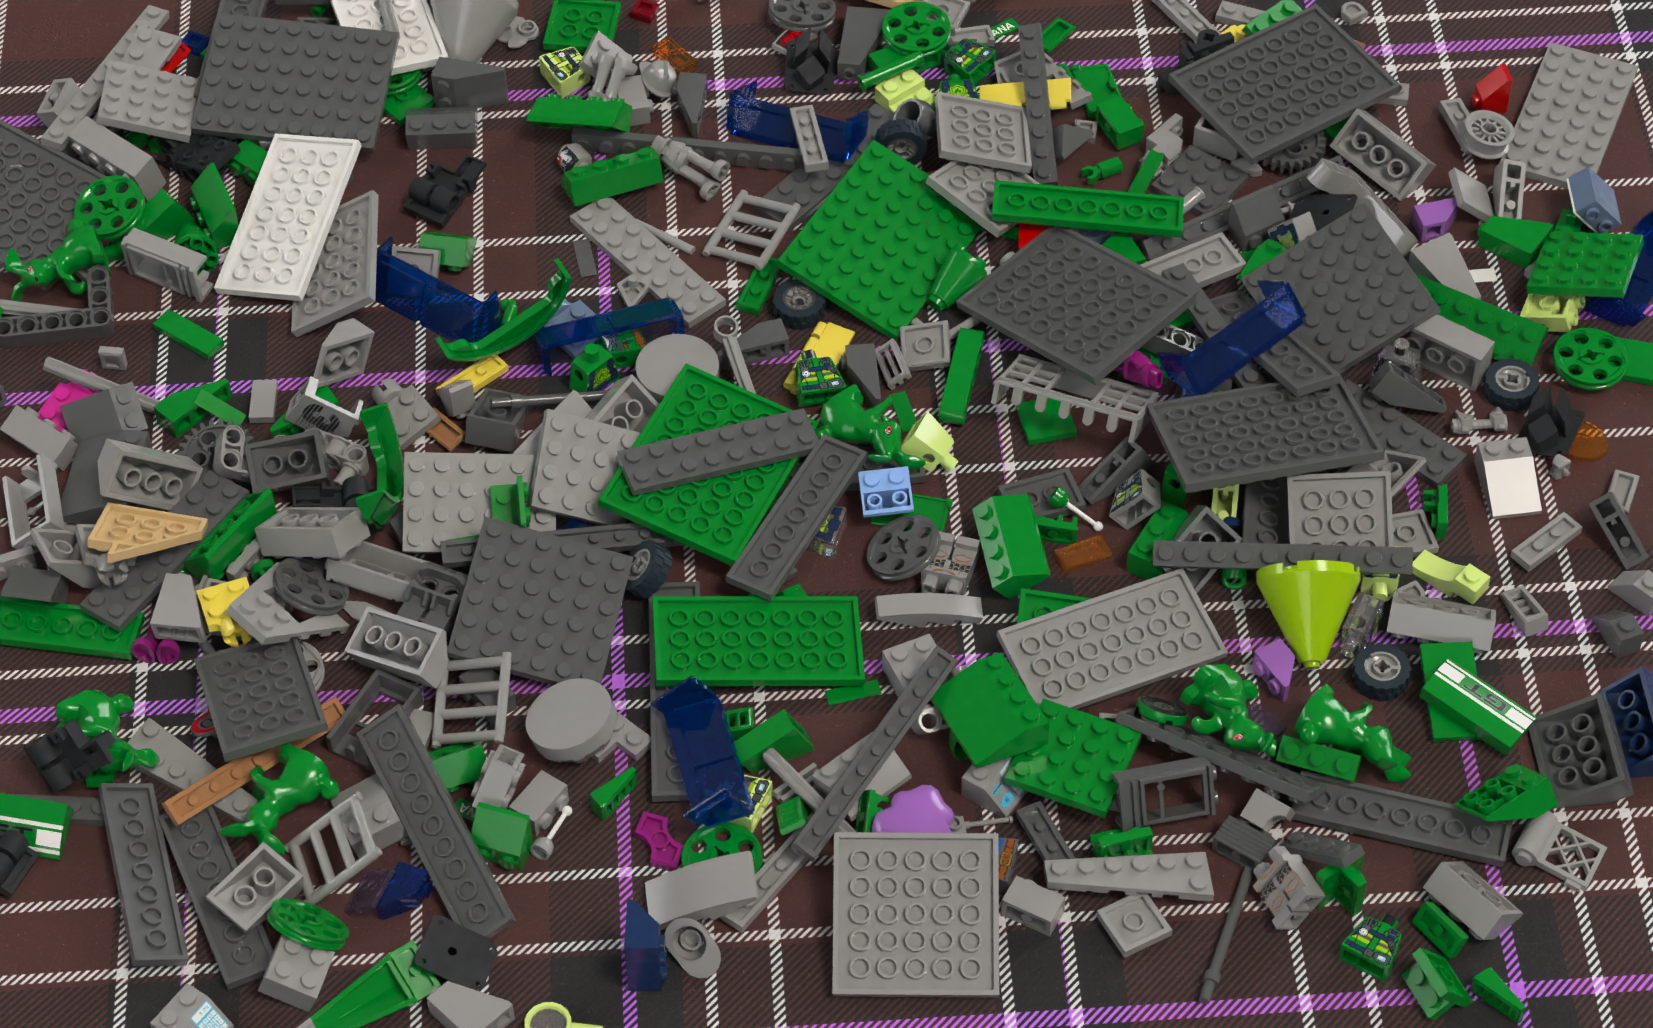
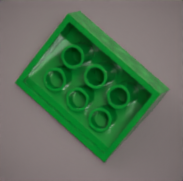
M1001 652L977 660L940 686L930 699L976 769L1048 744L1049 721Z

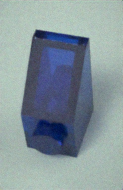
M399 861L387 882V886L384 887L383 893L380 895L381 897L376 902L378 919L386 920L420 907L424 898H428L432 891L429 872Z

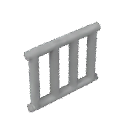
M741 190L707 242L702 255L705 257L714 255L746 263L762 271L797 216L801 205L798 203L789 205L748 195L746 190ZM743 203L786 213V216L782 222H777L738 211ZM732 220L776 232L771 240L727 228ZM723 237L765 249L761 256L757 257L721 248L717 244Z
M503 652L502 656L451 661L448 658V667L436 689L431 745L433 749H439L443 744L494 740L497 744L504 743L511 672V652ZM500 667L499 681L447 685L449 671ZM498 691L497 705L445 709L446 695ZM496 716L495 730L443 734L444 720Z
M359 791L347 797L284 845L285 850L291 854L296 870L304 875L302 887L306 898L303 900L304 902L313 905L317 904L383 854L382 850L376 847L360 803L363 797ZM349 809L352 811L366 850V854L357 861L354 859L340 816ZM329 824L332 826L346 869L336 876L320 831ZM309 839H311L326 882L316 891L314 890L300 846Z

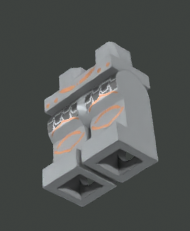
M939 531L941 545L938 554L921 571L922 593H935L936 589L945 590V594L965 595L979 559L980 540L958 535L955 543L954 534Z
M1274 846L1269 851V857L1273 863L1270 865L1268 862H1262L1253 870L1258 880L1253 887L1256 892H1260L1261 899L1269 906L1274 918L1272 922L1276 929L1295 930L1309 915V912L1325 897V894L1307 867L1302 863L1303 860L1300 855L1290 854L1284 846Z

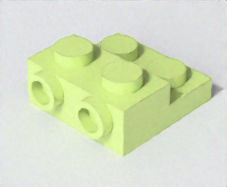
M913 69L876 84L875 101L893 114L902 102L910 98L926 101L933 109L935 108L936 96L925 87V80Z
M1528 294L1520 316L1538 324H1544L1549 328L1548 332H1569L1572 326H1577L1578 310L1584 308L1585 296Z

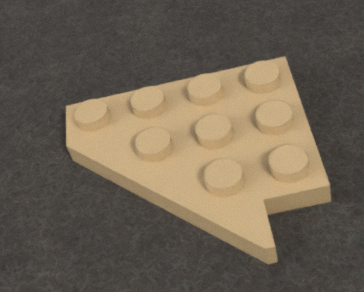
M108 502L88 537L87 548L96 549L100 552L108 551L107 563H113L201 540L207 530L208 519Z

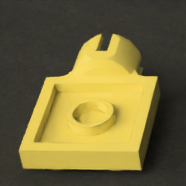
M247 577L196 591L209 632L220 631L225 643L233 647H239L236 637L241 636L244 645L253 637L226 613L229 605L250 587Z

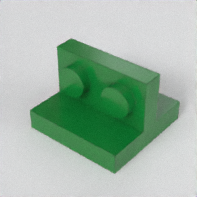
M1150 826L1135 827L1125 832L1119 828L1090 835V843L1096 858L1153 855L1151 850L1153 833Z
M1364 855L1346 868L1327 865L1316 873L1315 881L1325 894V897L1316 906L1318 910L1336 899L1353 917L1362 911L1367 881L1361 873Z
M1421 947L1412 954L1417 963L1405 971L1402 977L1430 1020H1436L1455 1004L1466 1008L1473 1002L1445 957Z

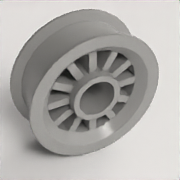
M1478 110L1466 117L1465 126L1460 132V141L1464 148L1475 156L1484 159H1498L1507 154L1509 143L1513 140L1515 131L1512 124L1504 116L1493 111Z

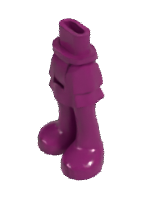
M1140 351L1134 352L1113 370L1124 374L1125 380H1130L1146 387L1153 386L1158 389L1163 384V371L1159 370V366L1156 363H1152Z
M154 606V607L152 608V610H151L152 613H151V615L149 616L150 621H151V618H152V615H153L155 606ZM149 625L146 638H137L132 644L131 652L136 658L146 663H154L157 655L158 661L166 665L174 663L179 659L180 646L176 640L163 639L158 645L159 639L155 638L151 625Z

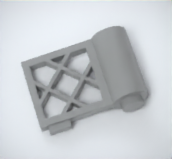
M1547 811L1538 818H1530L1512 850V855L1519 865L1525 867L1536 865L1564 880L1565 886L1579 892L1580 889L1586 891L1607 847L1558 822L1557 817L1552 812ZM1559 832L1569 837L1572 844L1561 847L1557 838ZM1588 847L1598 852L1596 858L1585 859L1581 849ZM1575 850L1579 861L1568 863L1564 852ZM1558 854L1562 864L1555 866L1545 859L1548 855ZM1582 867L1586 874L1585 880L1583 881L1574 876L1571 869Z

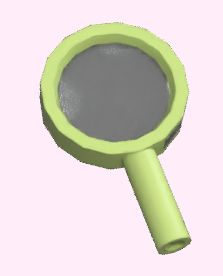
M543 1002L534 1006L525 1018V1028H604L601 1025L572 1022L568 1010L561 1004L554 1002Z

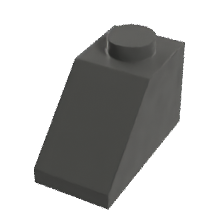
M1613 610L1592 618L1616 659L1640 651L1644 632L1632 613Z

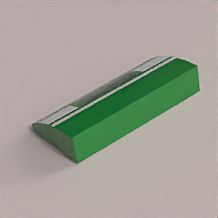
M1450 658L1441 665L1422 687L1419 696L1505 756L1510 754L1537 719L1535 715Z
M0 793V830L5 833L7 830L12 829L22 833L29 841V848L39 853V857L61 861L73 808L65 803Z

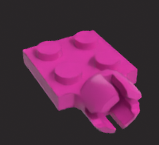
M73 381L68 384L59 382L38 412L40 414L38 419L43 421L47 418L58 426L56 428L57 431L61 432L63 429L68 431L60 406L98 393V391Z

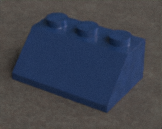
M627 899L624 952L628 991L662 992V981H667L668 977L665 935H660L659 923L633 899Z

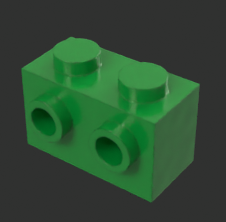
M1122 96L1096 105L1095 121L1098 122V125L1117 150L1142 141L1145 129L1144 123L1141 118L1135 115L1131 105L1126 103Z

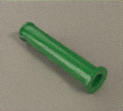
M917 50L867 74L857 75V82L861 90L866 92L869 87L924 64V56L920 50Z

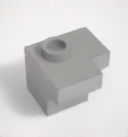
M1256 788L1240 816L1255 827L1269 832L1278 821L1287 820L1291 822L1296 812L1291 807L1278 801L1280 798L1278 794L1267 790L1263 792Z

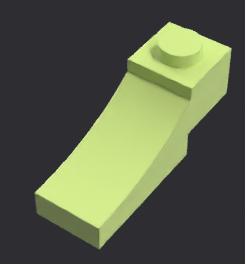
M1424 550L1413 561V574L1449 597L1455 593L1471 604H1474L1488 589L1490 576L1470 563L1467 566L1454 564L1433 555L1427 550Z

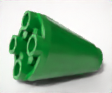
M187 223L180 229L174 243L206 255L207 259L197 271V275L202 270L210 273L219 262L218 249L214 241L196 224Z
M960 244L950 248L928 294L927 303L938 312L948 309L956 303V300L988 276L984 269L987 266L986 262L978 256L974 258Z

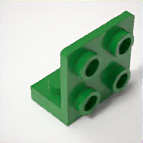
M522 475L517 476L516 484L490 486L492 518L525 528L530 527V507H525V503H528L527 497H529L528 483L523 482Z

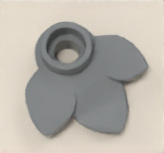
M516 16L497 40L501 43H508V48H519L528 41L537 38L539 28L535 22Z

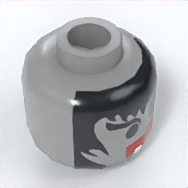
M567 144L559 151L558 164L565 172L570 171L574 167H584L592 164V157L580 144Z

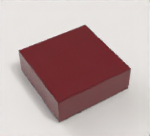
M638 0L630 11V18L651 24L660 11V4L648 0Z

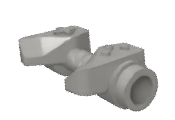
M1496 407L1490 412L1489 419L1473 420V415L1455 410V419L1450 420L1451 433H1456L1457 435L1469 434V431L1483 428H1493L1495 432L1507 431L1508 427L1507 416L1500 407Z

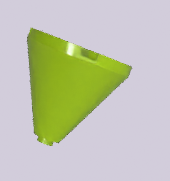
M1305 560L1297 561V565L1283 567V563L1263 567L1256 572L1257 586L1298 663L1304 665V669H1319L1320 664L1325 663L1360 583V567H1356L1357 571L1355 572L1354 564L1347 562Z

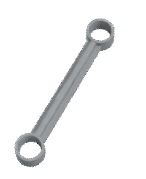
M720 316L714 323V338L724 345L737 385L756 394L737 341L738 322L731 316ZM721 325H729L734 329V332L722 334L717 328Z

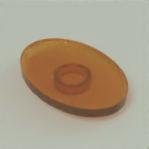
M1584 420L1566 456L1581 461L1599 460L1608 452L1607 437L1597 426Z

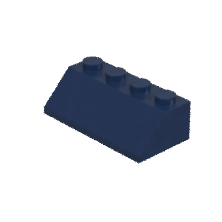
M1641 666L1600 690L1612 709L1630 778L1653 776V672Z

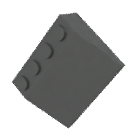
M120 430L79 441L61 498L62 514L65 523L96 524L108 502L136 507L137 503L104 497L100 494L97 461L107 438L152 449L148 431Z
M1601 692L1536 716L1537 719L1529 728L1540 774L1549 778L1558 803L1552 809L1607 804L1635 794L1612 709Z

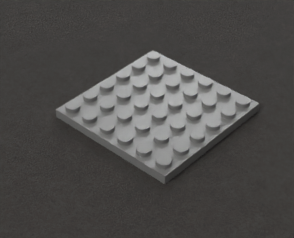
M834 832L833 997L999 998L998 833Z

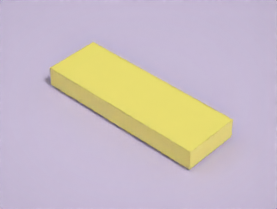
M498 355L481 359L436 387V394L439 396L437 389L458 380H471L475 393L508 372V365Z

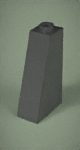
M847 6L837 63L839 80L857 81V75L862 76L865 74L869 67V54L879 50L884 43L882 33L883 20L890 10Z

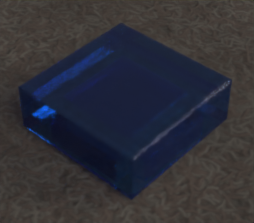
M189 30L182 39V42L191 50L190 54L200 56V53L208 46L210 38L207 35Z

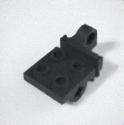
M1205 29L1198 33L1196 44H1192L1190 40L1187 41L1186 46L1181 43L1179 46V65L1158 73L1157 90L1160 93L1167 91L1172 95H1180L1181 93L1168 81L1169 74L1233 44L1235 37L1231 32L1220 35L1215 30Z
M191 133L189 143L159 137L158 143L162 153L155 158L156 164L174 168L176 174L181 173L183 176L188 174L195 182L210 163L214 162L217 170H220L241 150L236 142L209 135L204 136L203 134Z
M466 154L453 171L431 161L429 163L431 169L428 167L425 169L426 175L424 178L417 176L411 182L408 190L409 198L403 205L404 211L440 228H444L469 194L468 191L473 194L476 190L477 179L487 166L486 162Z
M352 476L345 479L342 486H334V481H330V486H326L325 481H321V486H292L293 507H358L356 497L377 491V485L368 486L365 478ZM367 523L369 531H383L384 529H377L374 523Z
M73 719L64 726L29 742L22 748L49 790L57 792L75 780L86 777L91 772L114 761L107 748L114 744L116 740L110 730H106L89 741L79 724Z
M12 829L7 830L5 833L0 830V893L8 898L12 897L40 855L29 848V841L22 833Z

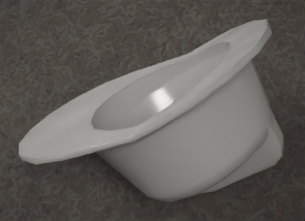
M664 59L656 60L652 63L647 61L639 63L641 78L645 87L659 97H670L673 94V85L677 74L669 64V61Z
M678 918L669 924L665 931V945L682 968L689 975L696 978H707L713 975L720 966L721 954L707 928L700 922L690 918Z

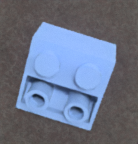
M908 466L858 472L864 518L914 512Z

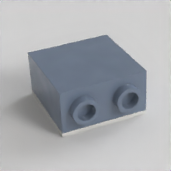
M1586 167L1566 179L1573 212L1595 233H1604L1622 225L1614 190L1590 167Z

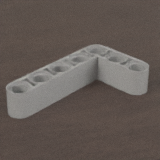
M1321 158L1306 176L1314 186L1328 193L1355 194L1358 198L1354 208L1365 202L1403 257L1418 242L1407 227L1353 170Z

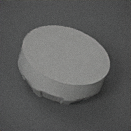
M686 334L662 336L648 343L639 353L636 360V379L660 404L685 363L719 378L718 356L707 342L698 337Z
M583 678L569 679L551 686L535 699L527 713L526 730L537 751L546 759L559 763H581L607 747L618 719L617 709L608 691L600 683Z

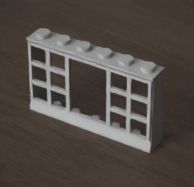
M1019 354L1000 378L995 380L991 404H996L1011 387L1014 388L1011 402L1017 406L1023 401L1024 391L1037 395L1035 403L1037 412H1043L1047 406L1048 398L1061 401L1059 417L1062 419H1066L1070 414L1071 406L1076 405L1085 408L1082 422L1087 426L1091 425L1094 421L1096 411L1109 415L1106 429L1109 432H1114L1117 429L1119 418L1133 421L1128 442L1134 443L1150 421L1147 414V404L1157 402L1159 392L1105 377L1094 385L1058 364ZM1031 381L1034 383L1045 385L1046 387L1042 388L1035 385H1031L1029 383ZM1056 388L1084 397L1092 398L1093 400L1089 401L1064 393L1056 392L1051 389ZM1099 401L1113 404L1116 406L1114 408L1103 404H1099ZM1124 407L1127 409L1138 411V413L1135 414L1128 411L1121 410V408Z

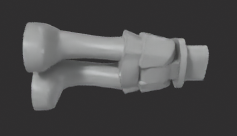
M598 53L596 59L598 70L594 86L588 92L587 100H589L590 96L602 97L603 101L611 102V98L617 97L618 89L624 76L634 75L638 66L620 57L615 59L610 54ZM613 69L607 90L604 94L602 92L604 89L605 82L607 80L609 72Z
M658 135L651 145L669 170H673L676 175L680 174L700 187L699 194L706 201H709L718 192L721 184L688 166L691 162L705 170L718 181H723L728 174L729 163L722 159L716 162L710 161L693 151L692 147L686 146L685 143L673 141L671 138L665 139Z

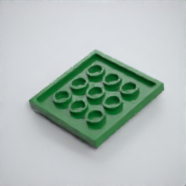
M1550 232L1545 238L1527 283V294L1624 298L1644 244L1643 235H1634L1632 233L1610 234L1607 232Z
M1043 698L1039 708L1049 721L1048 744L1015 755L1005 776V784L1106 818L1118 791V785L1112 778V772L1128 769L1142 739V733Z

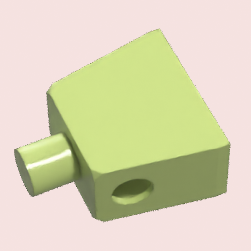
M926 412L910 428L901 444L902 451L907 455L926 460V464L923 467L928 471L933 470L940 464L949 472L958 463V460L949 453L954 444L953 438L929 412Z

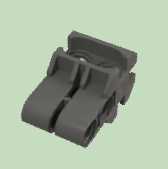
M429 561L423 562L419 567V579L416 582V579L412 578L408 584L404 598L405 601L396 615L444 629L448 640L454 628L468 575Z

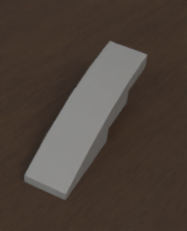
M903 593L876 596L875 598L877 620L924 628L928 622L952 626L955 620L980 624L983 619L980 597L941 593Z

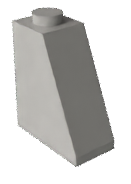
M166 573L150 621L155 638L206 642L198 596L191 575Z
M449 981L441 987L434 988L427 997L429 1013L445 1028H505L515 1019L513 1004L510 1001Z

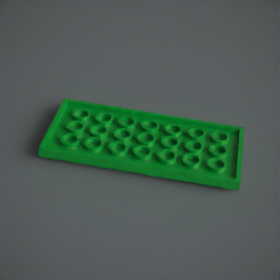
M652 596L656 686H864L865 684L857 596H774L772 601L759 596Z

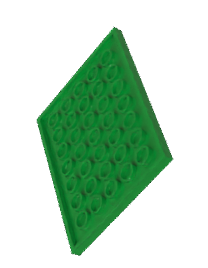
M873 139L780 256L776 266L897 342L900 339V327L909 326L927 303L928 294L949 249L953 248L956 244H960L967 250L983 227L927 185L926 180L929 174Z
M685 363L632 448L793 410ZM809 418L815 431L819 427V422ZM801 457L700 481H693L666 489H658L649 493H641L636 496L632 495L622 469L619 467L599 498L598 506L733 566L760 527Z

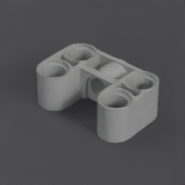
M230 425L217 437L213 467L219 476L251 483L246 452L244 450L245 434L239 426ZM226 435L231 436L234 439V443H230ZM277 435L274 438L284 437L285 435ZM224 459L229 460L232 467L227 466L224 463Z

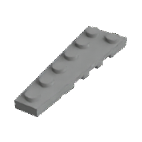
M138 26L121 62L160 71L165 62H169L181 45V36ZM98 111L93 119L94 121H97ZM102 125L115 134L120 130V128Z
M148 718L127 742L136 750L151 748L158 754L160 762L155 767L149 768L137 765L132 768L178 792L183 791L217 770L151 718ZM239 787L213 803L212 806L215 812L232 821L246 823L247 811L259 801Z
M1206 852L1044 860L1047 889L1092 891L1096 893H1108L1110 890L1123 891L1125 895H1135L1136 892L1152 893V897L1160 898L1165 894L1177 895L1179 899L1213 901L1214 898Z

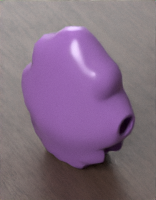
M921 785L910 791L896 793L891 800V806L876 814L872 824V832L952 833L950 826L955 815L953 810L944 802L938 789L932 785Z

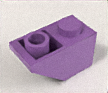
M1455 197L1414 206L1411 223L1421 242L1433 240L1446 234L1458 214L1459 207Z
M1279 638L1254 651L1252 668L1258 677H1262L1267 683L1270 692L1273 695H1277L1282 702H1285L1288 698L1295 655Z

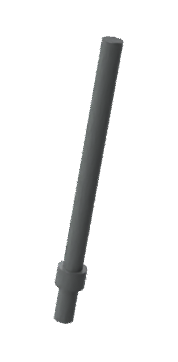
M609 390L578 393L585 402L600 401ZM570 393L531 396L510 394L509 397L491 398L490 406L491 408L510 407V409H521L522 406L558 404Z
M1244 867L1210 968L1205 971L1202 980L1204 985L1199 997V1001L1203 1004H1209L1214 988L1219 985L1221 979L1220 970L1254 874L1252 867Z

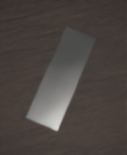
M589 239L573 241L581 277L598 275Z

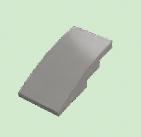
M750 851L697 862L645 882L648 914L659 923L660 931L666 929L672 921L678 918H690L698 921L708 916L715 920L758 900L753 857Z

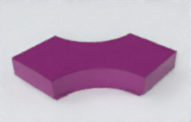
M643 811L634 836L642 840L650 848V866L666 871L678 869L682 860L684 846L670 836L668 832L669 818Z

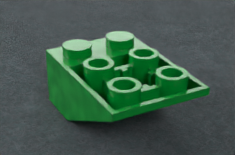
M1515 764L1507 767L1497 777L1487 780L1483 786L1475 791L1465 794L1454 805L1456 808L1488 822L1538 818L1558 805L1548 777Z

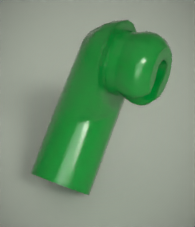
M504 298L500 304L501 310L505 311L500 323L501 326L517 316V302L512 298L510 300Z

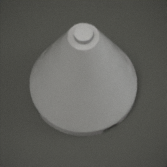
M430 0L435 24L448 58L476 63L516 18L519 9L517 0Z

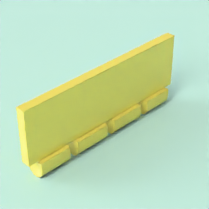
M1071 78L1047 80L1050 109H1067V102H1071ZM1024 82L980 85V99L1021 107L1026 106Z
M818 322L801 353L810 349L814 350L817 358L830 357L837 368L841 355L845 353V345L851 343L855 332L830 322L828 324ZM801 354L783 383V386L794 395H796L794 372L797 362L802 360Z

